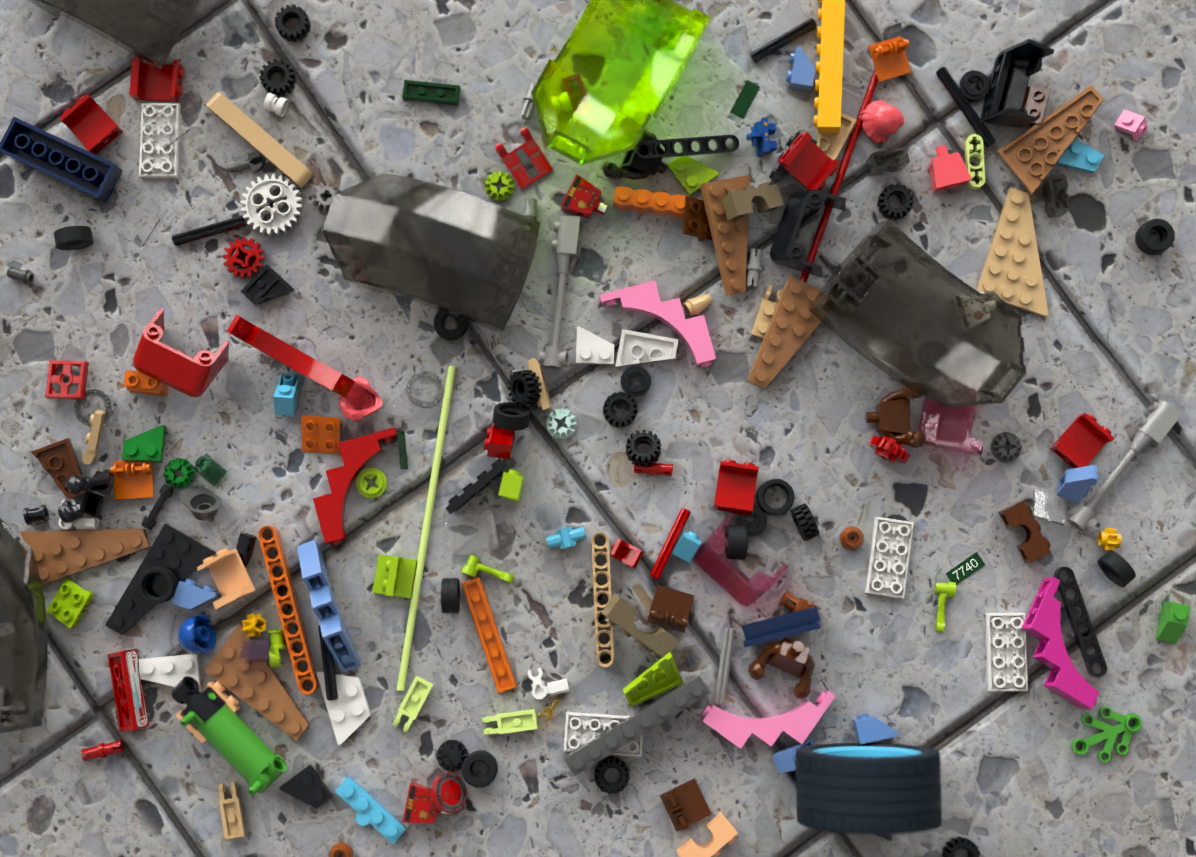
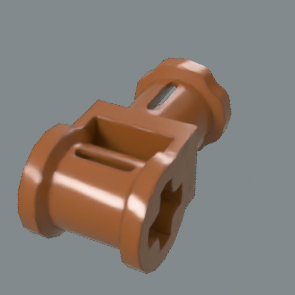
M788 590L783 594L778 604L779 606H785L792 612L816 606L807 600L794 597Z

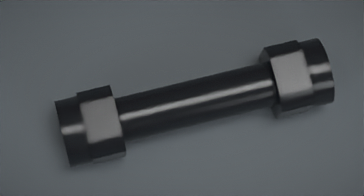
M166 484L159 490L160 496L150 514L142 520L141 525L152 530L156 525L155 519L167 498H171L174 488Z

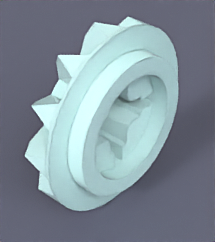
M563 408L551 412L546 421L548 432L557 439L570 437L575 432L577 426L573 413ZM566 417L565 424L569 428L561 427L557 431L558 423L554 419L561 421Z

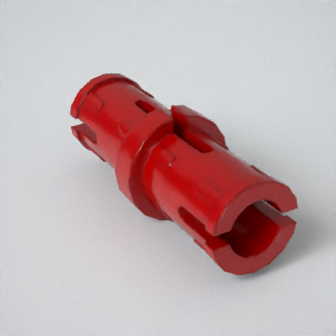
M654 461L652 466L648 463V467H645L644 464L638 467V463L634 465V473L651 474V476H672L673 464H661Z
M122 740L107 744L103 742L95 747L84 748L81 750V755H85L82 759L83 761L99 757L103 759L107 755L124 752V746L121 745L124 743Z

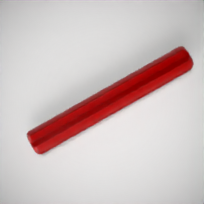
M681 508L650 573L651 577L660 579L691 512L688 509Z

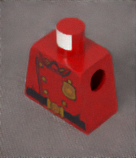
M576 174L561 204V211L590 219L594 211L604 215L608 205L599 201L602 196L601 190Z
M411 782L403 822L435 823L438 814L448 816L449 814L438 810L433 803L431 797L432 788Z

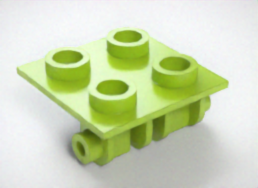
M66 577L46 611L72 629L79 625L82 615L85 614L82 610L88 609L85 605L89 606L90 602L94 599V593L84 590Z

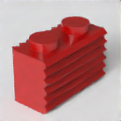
M494 423L492 428L488 427L487 438H485L484 443L487 457L510 459L515 431L501 429L495 426Z

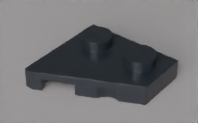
M266 264L240 292L253 304L259 305L291 293L295 289Z
M312 764L279 787L281 791L315 809L333 797V794Z

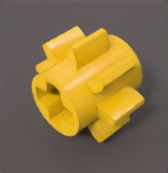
M1104 528V532L1100 531L1098 533L1097 543L1099 546H1103V551H1115V548L1120 547L1122 537L1121 534L1116 533L1117 529Z
M248 614V619L242 620V631L248 633L247 637L262 636L261 632L267 630L266 620L261 617V614Z

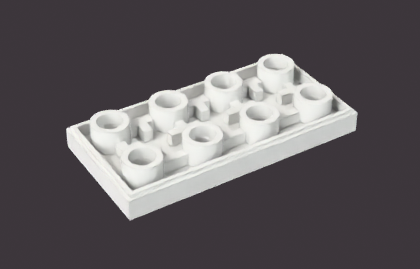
M142 103L139 158L140 178L178 179L181 105L179 103Z
M875 517L865 593L904 599L914 522Z
M985 613L987 687L989 692L1028 691L1026 631L1021 629L1026 619V613Z
M566 712L564 752H573L630 716ZM643 735L610 755L642 757Z

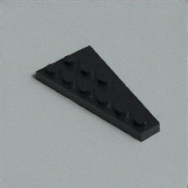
M164 524L105 626L124 635L145 614L157 606V604L145 602L139 596L137 590V581L146 569L157 566L166 567L176 575L179 583V581H185L198 566L203 564L202 560L213 556L216 551L174 527ZM161 574L151 575L147 580L148 592L155 597L163 596L168 590V581L165 576Z

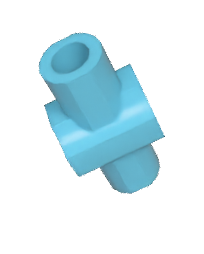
M572 526L556 530L557 534L546 537L549 549L559 546L561 549L577 545V541L587 539L584 527L573 529Z

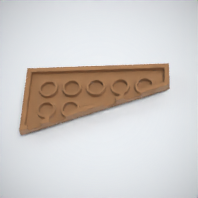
M1092 85L1044 118L1042 124L1034 125L997 152L998 156L1031 195L1036 192L1103 103L1104 98Z
M750 175L700 184L725 296L745 292L749 215L728 221L722 198L727 196V192L739 189L740 192L744 188L749 187Z
M788 276L746 381L765 389L837 304L840 298L797 278Z
M145 529L20 531L38 586L46 585L151 547Z
M240 623L204 671L294 740L298 741L310 724L299 707L293 702L273 669H270L269 663L263 654L260 653L252 638L247 637V633L242 631L243 625Z

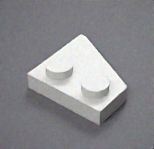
M577 327L576 364L614 365V344L581 327Z

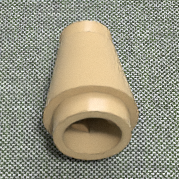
M709 294L688 299L683 304L684 311L688 317H696L712 304V299Z

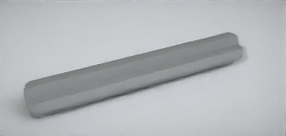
M733 628L724 629L714 703L717 705L725 704L735 629Z

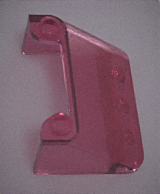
M949 370L933 371L929 376L918 431L925 435V444L982 456L983 445L978 439L970 438L977 398L978 396H989L994 391L995 381L985 373Z

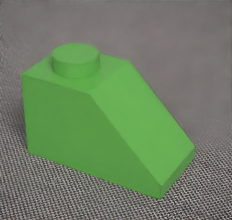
M1163 602L1156 639L1176 644L1187 627L1191 606L1175 602Z

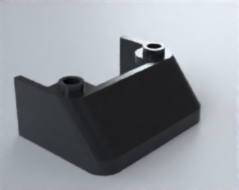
M1027 39L1001 51L995 59L989 81V91L985 96L980 116L981 120L988 124L1017 128L1036 122L1037 118L1028 115L1027 110L1022 108L1030 76L1039 72L1042 67V58L1053 54L1054 49Z
M819 190L793 193L789 197L770 250L771 260L775 264L822 278V266L804 261L806 249L802 244L796 243L795 239L806 208L817 210L825 205L845 211L846 198Z

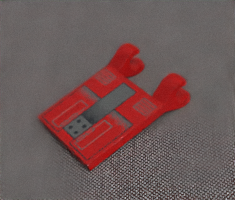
M527 127L520 130L526 143L510 153L506 152L502 143L495 145L496 152L521 190L553 171V168Z

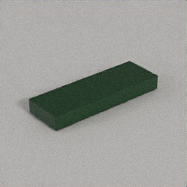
M404 80L402 99L459 106L461 87L459 85Z

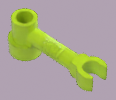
M473 555L469 556L467 564L463 566L461 573L476 578L478 571H481L508 583H512L514 578L512 574L479 563L481 559Z
M956 582L935 583L934 593L939 594L935 632H944L946 597L955 598Z

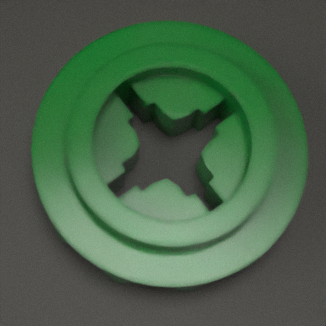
M176 458L170 460L164 466L163 476L165 482L171 487L182 489L192 483L195 470L188 460ZM181 468V473L185 477L178 476L176 479V474L172 470H179Z

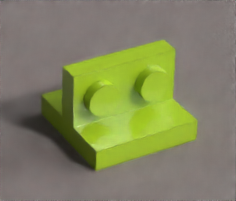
M378 554L372 593L411 598L417 560Z

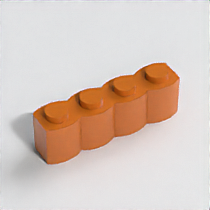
M619 186L615 188L613 207L622 211L632 209L637 213L651 212L657 216L669 215L676 219H684L686 196H671L665 192L652 193L645 189L633 190L629 187Z

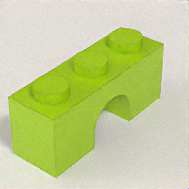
M509 469L508 473H503L498 494L501 498L516 502L521 501L525 485V478L521 475V472Z

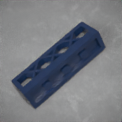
M814 606L742 625L745 636L743 641L744 647L820 629L823 624L818 607Z

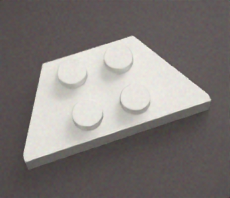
M320 671L316 674L337 743L340 745L371 716V712L360 677L335 674L338 699L328 701L324 672Z

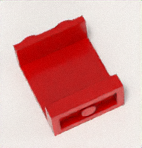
M132 58L129 95L134 100L179 102L180 96H183L181 78H184L185 75L184 67H182L178 60H174L173 65L149 64L144 63L140 58Z
M88 94L80 97L72 108L65 110L59 118L83 143L84 147L95 155L100 153L123 132Z
M802 132L779 159L778 163L809 191H820L825 186V180L828 176H832L837 171V165L840 161L832 160L811 141L812 136L808 132Z
M1083 413L1072 422L1050 449L1074 469L1088 466L1104 445L1115 438L1111 435L1109 429L1104 426L1101 427L1096 422L1097 419L1093 415Z
M729 459L721 461L713 510L752 516L759 467L749 462L739 464Z

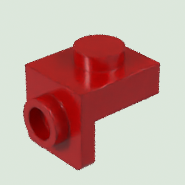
M618 539L612 545L610 556L636 569L644 551Z

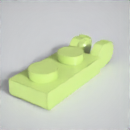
M416 675L398 709L399 712L392 725L397 727L403 714L410 717L403 729L407 733L413 721L416 720L434 684Z
M536 709L482 717V722L497 721L498 728H486L483 730V734H504L538 729Z

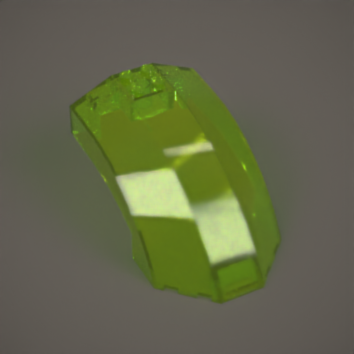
M590 0L556 59L548 60L531 92L546 146L579 165L588 164L635 149L674 91L711 24V17L695 8L691 11L672 0Z

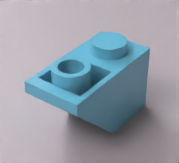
M281 373L273 396L275 415L295 416L299 401L300 375Z
M691 531L682 533L671 554L689 563L702 543L698 540L699 536Z

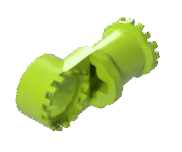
M283 629L268 630L271 642L268 651L270 669L280 668L281 658L279 649L287 648L284 642Z

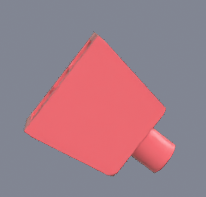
M946 145L936 147L937 157L933 158L929 163L932 193L968 184L971 177L958 152L949 154Z

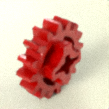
M243 237L242 241L235 238V244L229 242L231 247L224 248L227 255H222V257L227 261L223 264L229 267L227 269L229 273L234 272L233 275L235 277L241 275V278L245 279L248 274L250 278H253L252 273H258V267H264L261 261H265L266 258L261 255L265 252L263 249H259L261 245L255 243L252 238L249 241L246 237ZM244 246L251 247L254 250H246ZM243 253L246 255L245 263L242 261ZM235 266H242L244 270L237 269Z
M873 435L868 443L875 450L874 453L885 461L892 463L897 461L905 464L910 456L903 449L904 446L893 438L886 436L881 438Z

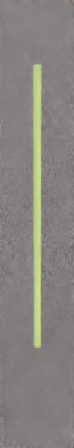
M450 365L448 366L396 689L400 691L405 689L456 366Z

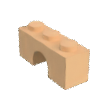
M720 812L706 824L712 832V839L708 844L699 845L691 837L677 849V853L680 857H716L720 854L721 848L726 843L730 845L736 840L738 832L724 814Z

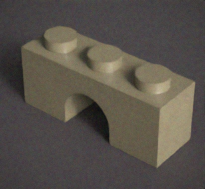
M767 182L759 185V188L749 186L740 192L739 189L727 192L728 195L722 198L727 220L742 218L753 213L751 202L756 205L758 214L773 211L783 206L778 184L770 185Z

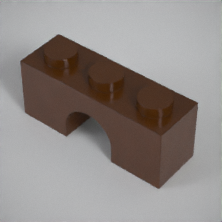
M1018 501L998 512L1007 529L1016 526L1024 528L1026 539L1016 547L1025 563H1032L1051 553L1049 549L1050 543L1045 537L1043 538L1040 532L1041 526L1037 520L1033 519L1031 515L1032 510L1028 503Z

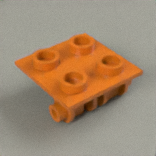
M899 36L868 45L879 82L911 73L905 52L907 47H909L908 40L902 39Z
M301 415L302 452L340 454L338 445L340 443V428H342L340 417Z
M114 461V466L110 467V473L114 474L115 500L154 497L153 462Z

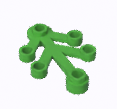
M1100 707L1098 713L1102 718H1112L1120 722V724L1115 726L1099 721L1090 714L1082 715L1081 722L1083 725L1093 726L1103 731L1086 739H1074L1071 742L1072 751L1083 755L1087 753L1089 746L1106 739L1103 750L1098 752L1097 758L1099 761L1107 763L1111 759L1110 754L1117 734L1124 731L1121 742L1115 745V751L1121 755L1127 754L1132 734L1138 732L1142 727V720L1137 714L1128 713L1124 716L1112 711L1109 707ZM1104 709L1108 710V714L1106 716L1103 715ZM1089 716L1090 722L1087 724L1085 718ZM1132 719L1134 724L1129 726L1128 722ZM1080 742L1081 744L1080 749H1076L1075 747L1076 743ZM1121 745L1124 746L1123 752L1119 751V747ZM1103 753H1106L1107 755L1105 760H1102L1101 755Z

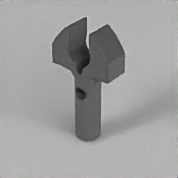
M254 152L248 153L246 161L229 165L227 170L229 173L249 168L253 173L260 172L264 164L258 163L254 165L252 163L254 160L262 159V157Z

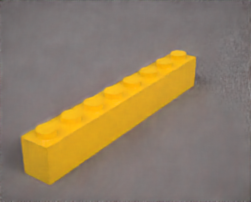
M819 0L818 3H822V9H818V20H821V26L817 28V38H821V44H817L816 56H820V62H816V73H819V80L815 79V91H819V97H815L814 109H818V115H814V127H817V134H840L845 0Z

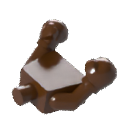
M911 383L901 390L893 391L881 398L880 403L876 405V412L865 413L866 423H876V431L881 432L882 437L893 438L898 443L909 445L913 448L922 447L926 442L925 435L920 432L911 431L910 398H921L925 394L924 387L920 383Z
M783 638L780 641L768 643L761 655L750 664L748 672L753 679L760 680L764 677L765 667L768 664L801 679L794 688V695L799 699L807 698L811 692V677L815 668V662L812 656L809 655V647L805 646L801 641Z

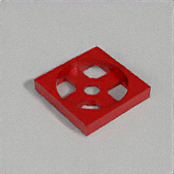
M50 360L45 398L84 400L89 363L87 361ZM72 365L77 366L81 370L80 376H73L71 374ZM63 367V372L60 375H55ZM66 376L69 377L68 383L63 382V379ZM53 383L61 385L60 394L55 392ZM72 384H79L78 391L74 394H69V387Z

